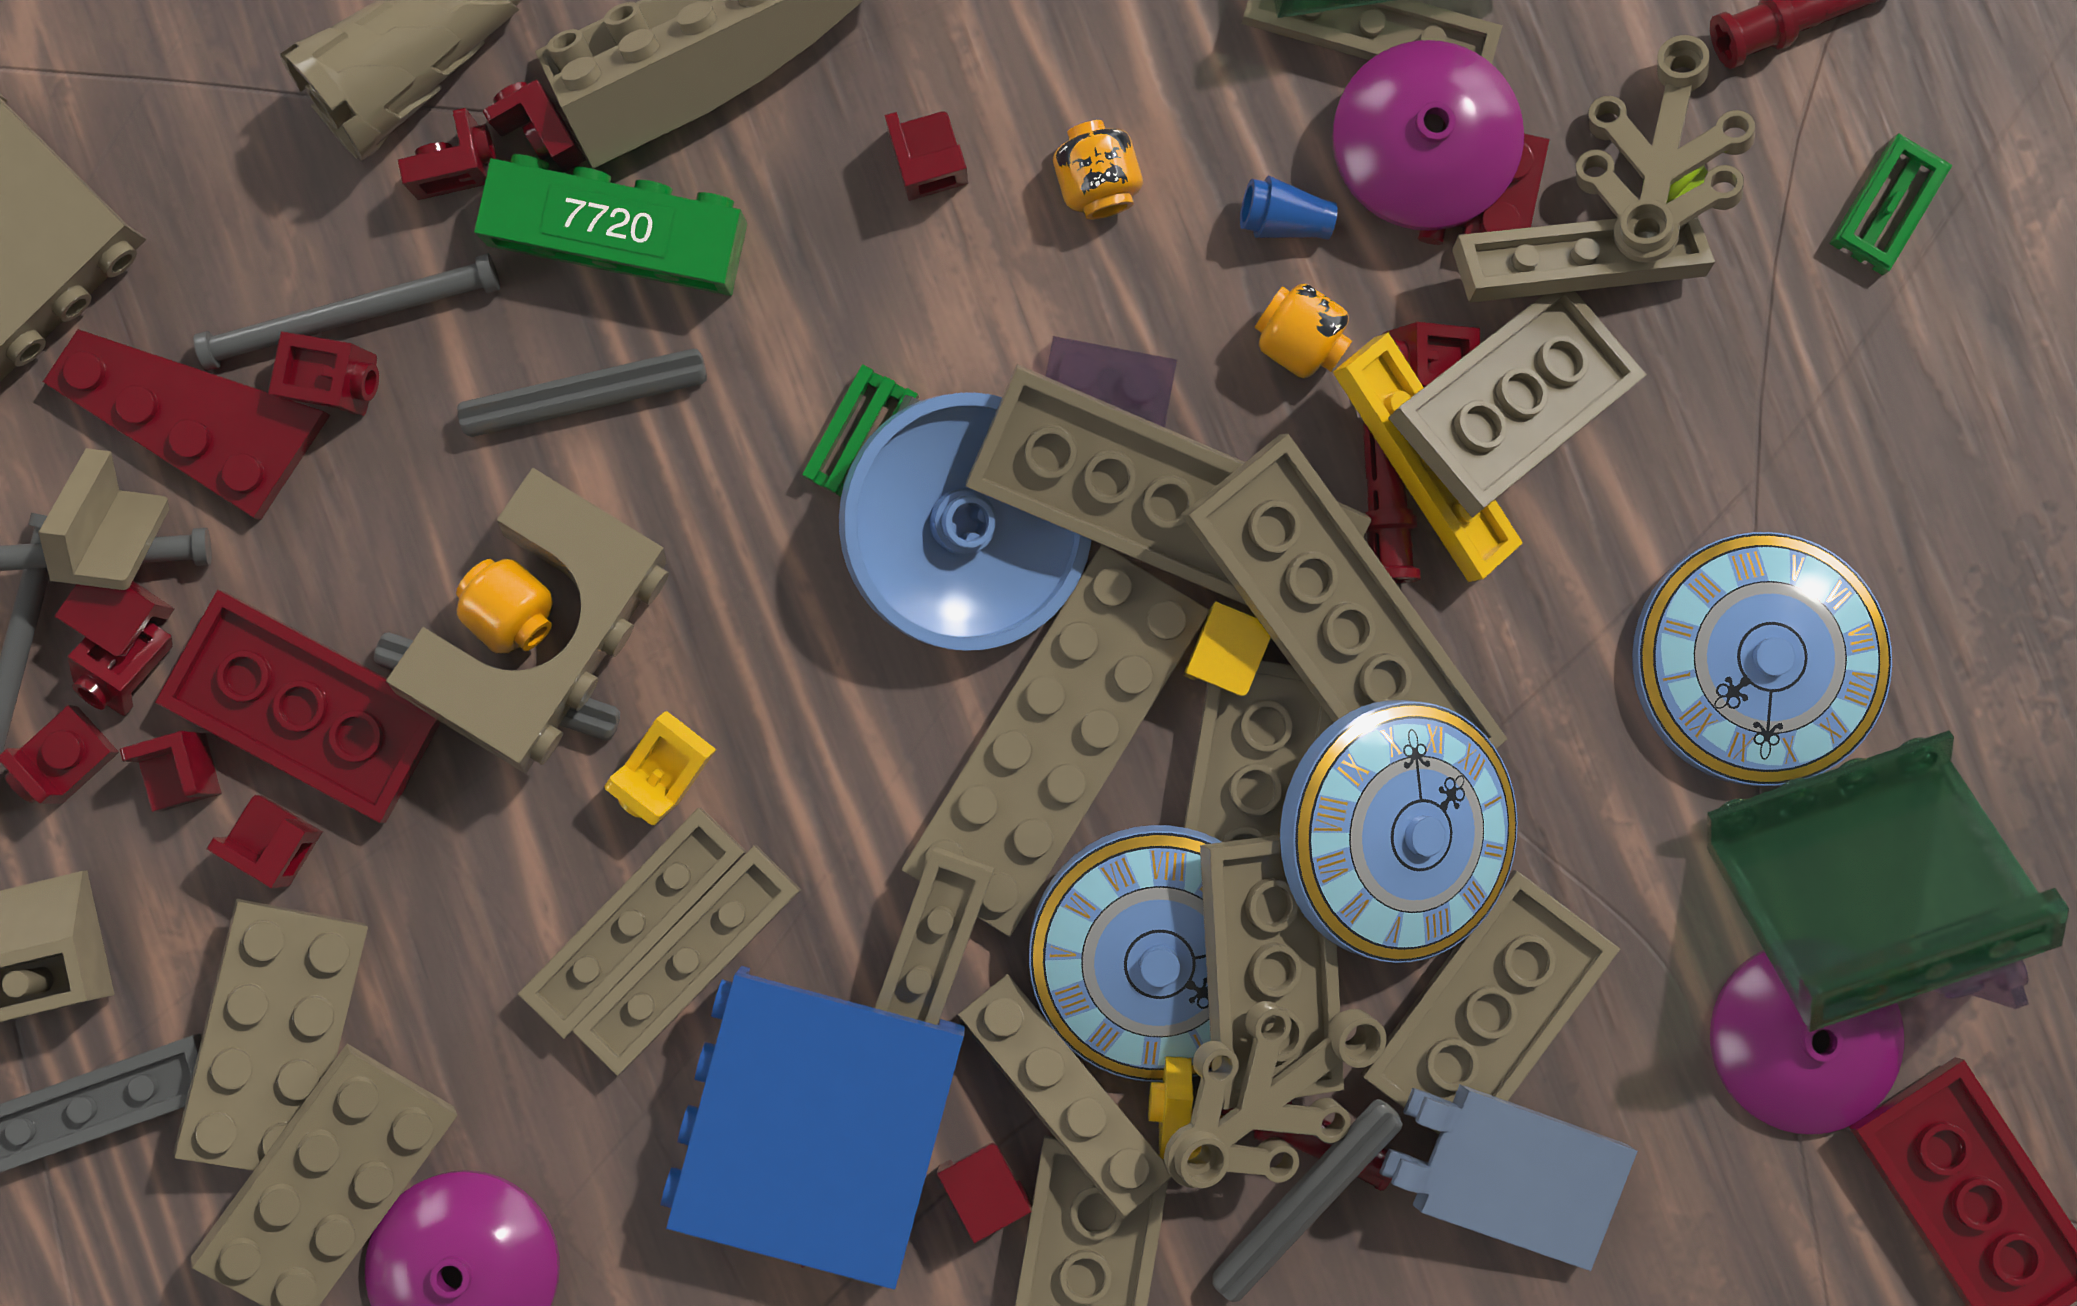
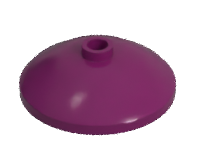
M1435 40L1412 41L1391 47L1379 53L1364 64L1352 77L1340 98L1335 112L1332 133L1333 151L1336 164L1346 186L1355 198L1370 212L1387 222L1404 228L1427 231L1442 230L1464 224L1489 209L1505 192L1518 169L1524 145L1523 118L1519 103L1511 86L1497 68L1474 51L1454 43ZM1430 114L1440 116L1445 122V130L1439 133L1429 131L1425 127L1424 117Z
M1794 941L1771 946L1758 952L1733 972L1719 993L1713 1009L1710 1025V1046L1714 1065L1723 1085L1732 1098L1745 1111L1756 1119L1780 1130L1798 1134H1823L1841 1130L1856 1123L1871 1113L1884 1100L1891 1090L1901 1067L1904 1053V1027L1900 1009L1892 991L1880 974L1857 955L1834 945L1812 941ZM1824 1029L1829 1035V1045L1823 1052L1816 1053L1812 1047V1037L1817 1031Z
M469 1170L441 1173L429 1177L403 1192L373 1231L365 1259V1284L371 1306H552L560 1274V1257L554 1231L548 1218L534 1199L524 1190L502 1177ZM445 1266H455L461 1271L463 1281L460 1287H451L445 1283L442 1276Z

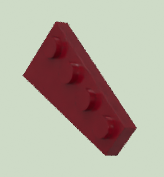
M77 329L42 381L259 520H262L330 417V414L292 400L275 397L268 394V392Z

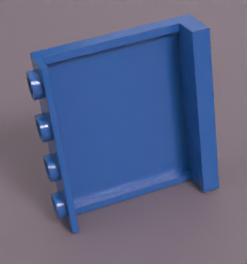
M741 966L735 973L733 982L721 980L714 1001L711 1017L720 1019L722 1022L716 1045L708 1042L704 1043L696 1068L694 1080L704 1082L705 1086L699 1107L688 1104L681 1124L677 1143L688 1145L682 1170L671 1167L664 1187L661 1206L671 1208L666 1229L895 1290L962 1045L965 1025L940 1019L939 1025L749 975L751 968Z

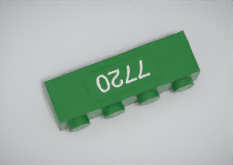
M513 154L511 162L490 158L474 233L488 247L732 296L747 229V221L741 209L733 208L735 202L732 199L707 192L697 193L696 200L673 196V189L671 187L650 180H636L634 187L610 183V175L586 167H574L572 175L549 170V163L527 155Z

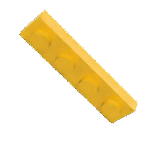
M1385 333L1374 337L1332 373L1468 582L1482 580L1523 542L1496 500H1493L1472 518L1389 420L1388 417L1398 407L1424 387L1390 334Z

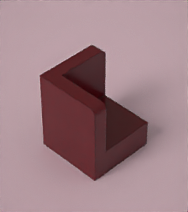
M941 111L900 123L897 112L884 115L908 201L968 184L967 167L960 144L957 145L947 112Z
M134 581L125 590L76 584L55 617L114 656L123 657L128 653L152 616L168 620L175 608Z
M178 731L119 749L123 762H139L152 812L165 811L222 794L206 733Z
M254 795L228 837H213L206 849L270 888L288 887L295 879L323 831L263 795Z
M989 1143L954 1163L950 1159L939 1165L937 1175L974 1243L1032 1212V1202L1020 1179L1016 1181L995 1143Z

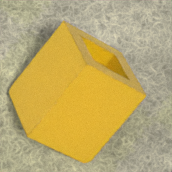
M1215 602L1210 608L1183 676L1192 680L1198 678L1238 696H1244L1250 689L1271 637L1257 618Z

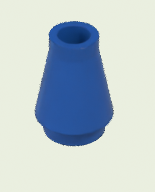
M1267 176L1264 181L1251 179L1242 201L1240 227L1241 229L1253 231L1255 238L1317 237L1328 240L1335 228L1338 207L1336 202L1323 200L1271 176Z

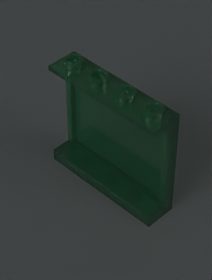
M1950 730L1927 738L1918 737L1910 739L1898 748L1866 759H1851L1843 763L1839 768L1807 779H1792L1777 789L1748 799H1733L1724 803L1718 809L1707 812V850L1809 1032L2063 945L2069 907L2056 888L2041 893L2037 891L1951 762L1954 736Z

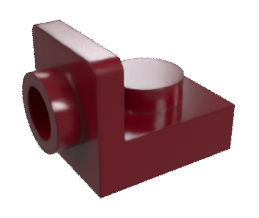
M537 79L529 84L517 82L505 87L494 96V104L483 110L489 124L500 136H505L523 126L522 129L538 157L544 160L551 156L564 172L586 160L552 98Z
M466 108L453 110L459 146L453 147L452 144L445 142L430 143L418 147L414 151V156L397 159L402 184L417 200L485 185L488 172L487 163H490V158L496 159L494 144L488 126L486 124L478 125Z
M1414 322L1383 332V334H1390L1423 387L1427 386L1480 345V328Z
M281 331L268 394L282 399L338 408L351 414L364 416L367 412L368 403L376 395L379 385V371L376 366L377 355L352 343Z
M149 621L128 653L123 657L114 656L85 637L67 656L74 682L72 685L74 691L94 708L103 710L108 706L120 715L125 716L134 707L131 692L173 647L172 636Z
M67 705L21 748H6L0 754V762L9 771L5 776L8 785L21 798L29 803L37 801L40 804H63L111 761L119 751L78 706Z

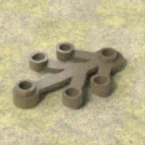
M1679 35L1670 38L1658 51L1657 75L1661 84L1665 86L1652 145L1627 117V108L1621 99L1614 96H1603L1596 99L1589 107L1588 121L1590 132L1599 139L1611 140L1643 178L1644 184L1641 198L1638 200L1615 174L1614 160L1611 155L1602 150H1590L1578 158L1576 162V182L1584 192L1598 194L1618 218L1614 225L1615 244L1624 256L1634 261L1653 262L1666 257L1674 250L1678 243L1679 227L1710 208L1718 210L1731 209L1739 204L1743 197L1744 178L1742 173L1733 166L1720 165L1712 168L1706 174L1703 184L1667 203L1671 184L1723 152L1729 155H1739L1747 152L1752 147L1755 139V121L1752 116L1744 111L1733 110L1724 113L1718 119L1716 126L1679 148L1691 92L1705 82L1709 72V50L1702 40L1694 36ZM1680 67H1687L1692 71L1679 73L1674 70ZM1605 113H1612L1618 116L1615 121L1610 123H1604L1597 119ZM1730 128H1740L1746 133L1741 137L1733 138L1727 136L1724 132ZM1591 167H1601L1606 171L1599 177H1591L1584 173ZM1727 182L1735 188L1727 193H1720L1712 187L1718 183ZM1645 229L1653 230L1658 234L1651 238L1636 236L1639 231Z
M1262 1001L1255 1004L1246 1016V1029L1254 1039L1237 1107L1221 1119L1220 1115L1226 1085L1237 1075L1239 1069L1238 1058L1233 1051L1219 1041H1208L1202 1044L1194 1054L1193 1067L1195 1072L1201 1077L1190 1123L1179 1128L1171 1136L1165 1148L1164 1163L1170 1176L1180 1185L1189 1188L1211 1187L1218 1183L1226 1172L1265 1175L1270 1181L1275 1183H1282L1292 1178L1299 1167V1156L1296 1150L1282 1138H1267L1257 1148L1236 1145L1235 1143L1253 1129L1316 1135L1321 1141L1326 1143H1335L1341 1140L1349 1131L1351 1118L1348 1111L1335 1100L1320 1098L1313 1102L1310 1107L1287 1103L1342 1061L1355 1068H1364L1376 1062L1386 1046V1032L1381 1023L1360 1009H1349L1338 1013L1328 1025V1037L1273 1078L1281 1043L1287 1039L1291 1031V1019L1283 1009L1271 1001ZM1275 1015L1276 1020L1273 1027L1266 1032H1261L1263 1022L1268 1017ZM1357 1027L1355 1035L1346 1041L1348 1034ZM1223 1055L1221 1066L1213 1072H1208L1210 1062L1215 1057ZM1335 1113L1332 1123L1325 1128H1321L1323 1119L1328 1114ZM1202 1146L1200 1153L1195 1158L1188 1160L1191 1153L1196 1148ZM1284 1152L1281 1162L1277 1166L1270 1168L1271 1159L1276 1154Z

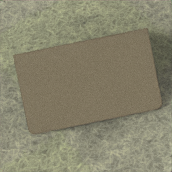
M86 448L38 532L50 581L118 590L128 589L169 511L167 497L119 490L111 451Z

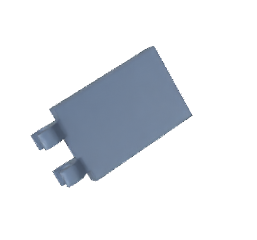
M1459 1084L1453 1102L1412 1088L1403 1112L1415 1117L1417 1123L1441 1131L1429 1163L1405 1153L1388 1149L1379 1173L1392 1178L1391 1183L1393 1185L1417 1193L1413 1206L1423 1214L1591 1271L1638 1151L1623 1142Z

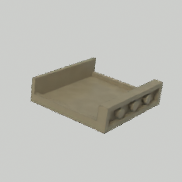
M1 93L0 382L16 366H23L34 360L46 345L45 338L60 323L70 321L79 316L90 304L92 298L90 294L108 277H115L129 268L137 256L136 249L147 240L141 233L127 225L6 104L8 100Z

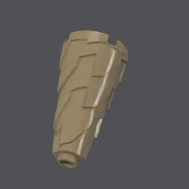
M376 0L330 28L295 42L280 53V58L300 92L306 89L314 102L311 107L328 129L356 159L359 157L360 161H363L376 152L396 128L441 90L440 83L473 56L485 43L484 39L520 10L516 6L522 0Z

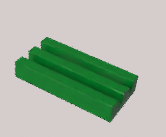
M1898 133L1891 138L1829 244L1839 250L1844 247L1852 252L1850 257L1860 263L1866 260L1874 265L1872 270L1882 276L1885 275L1893 267L1953 165ZM1904 154L1909 157L1862 238L1854 234L1900 155ZM1922 165L1929 169L1930 172L1882 251L1875 247L1874 244Z
M862 364L802 474L803 477L841 497L844 487L843 481L889 396L899 401L892 414L893 416L897 413L905 395L918 399V393L909 388H903L896 384L894 380L886 376L883 377L875 373L873 369ZM868 386L876 388L877 391L830 476L826 475L822 470Z

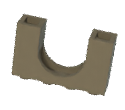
M532 468L498 517L497 522L504 537L561 571L579 591L581 599L580 619L570 642L557 656L542 665L525 670L511 671L488 666L425 627H422L386 680L395 694L527 774L535 761L543 765L553 754L563 735V732L558 730L557 727L571 707L579 711L586 704L599 680L593 673L606 654L614 658L622 650L634 629V625L628 622L641 601L650 605L655 600L669 576V572L663 569L667 562L662 546L535 468Z

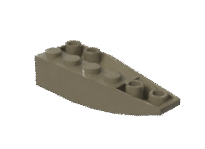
M640 0L636 3L625 2L610 9L603 19L580 30L570 29L555 35L546 46L536 50L535 53L592 168H596L711 112L761 82L815 43L863 0Z
M87 870L0 891V1023L115 995Z

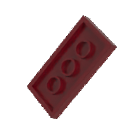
M221 590L216 591L155 703L379 823L387 822L441 721L395 694L386 682V677Z
M1954 1057L1849 1126L1966 1306H2070L2077 1301V1230L1965 1060Z

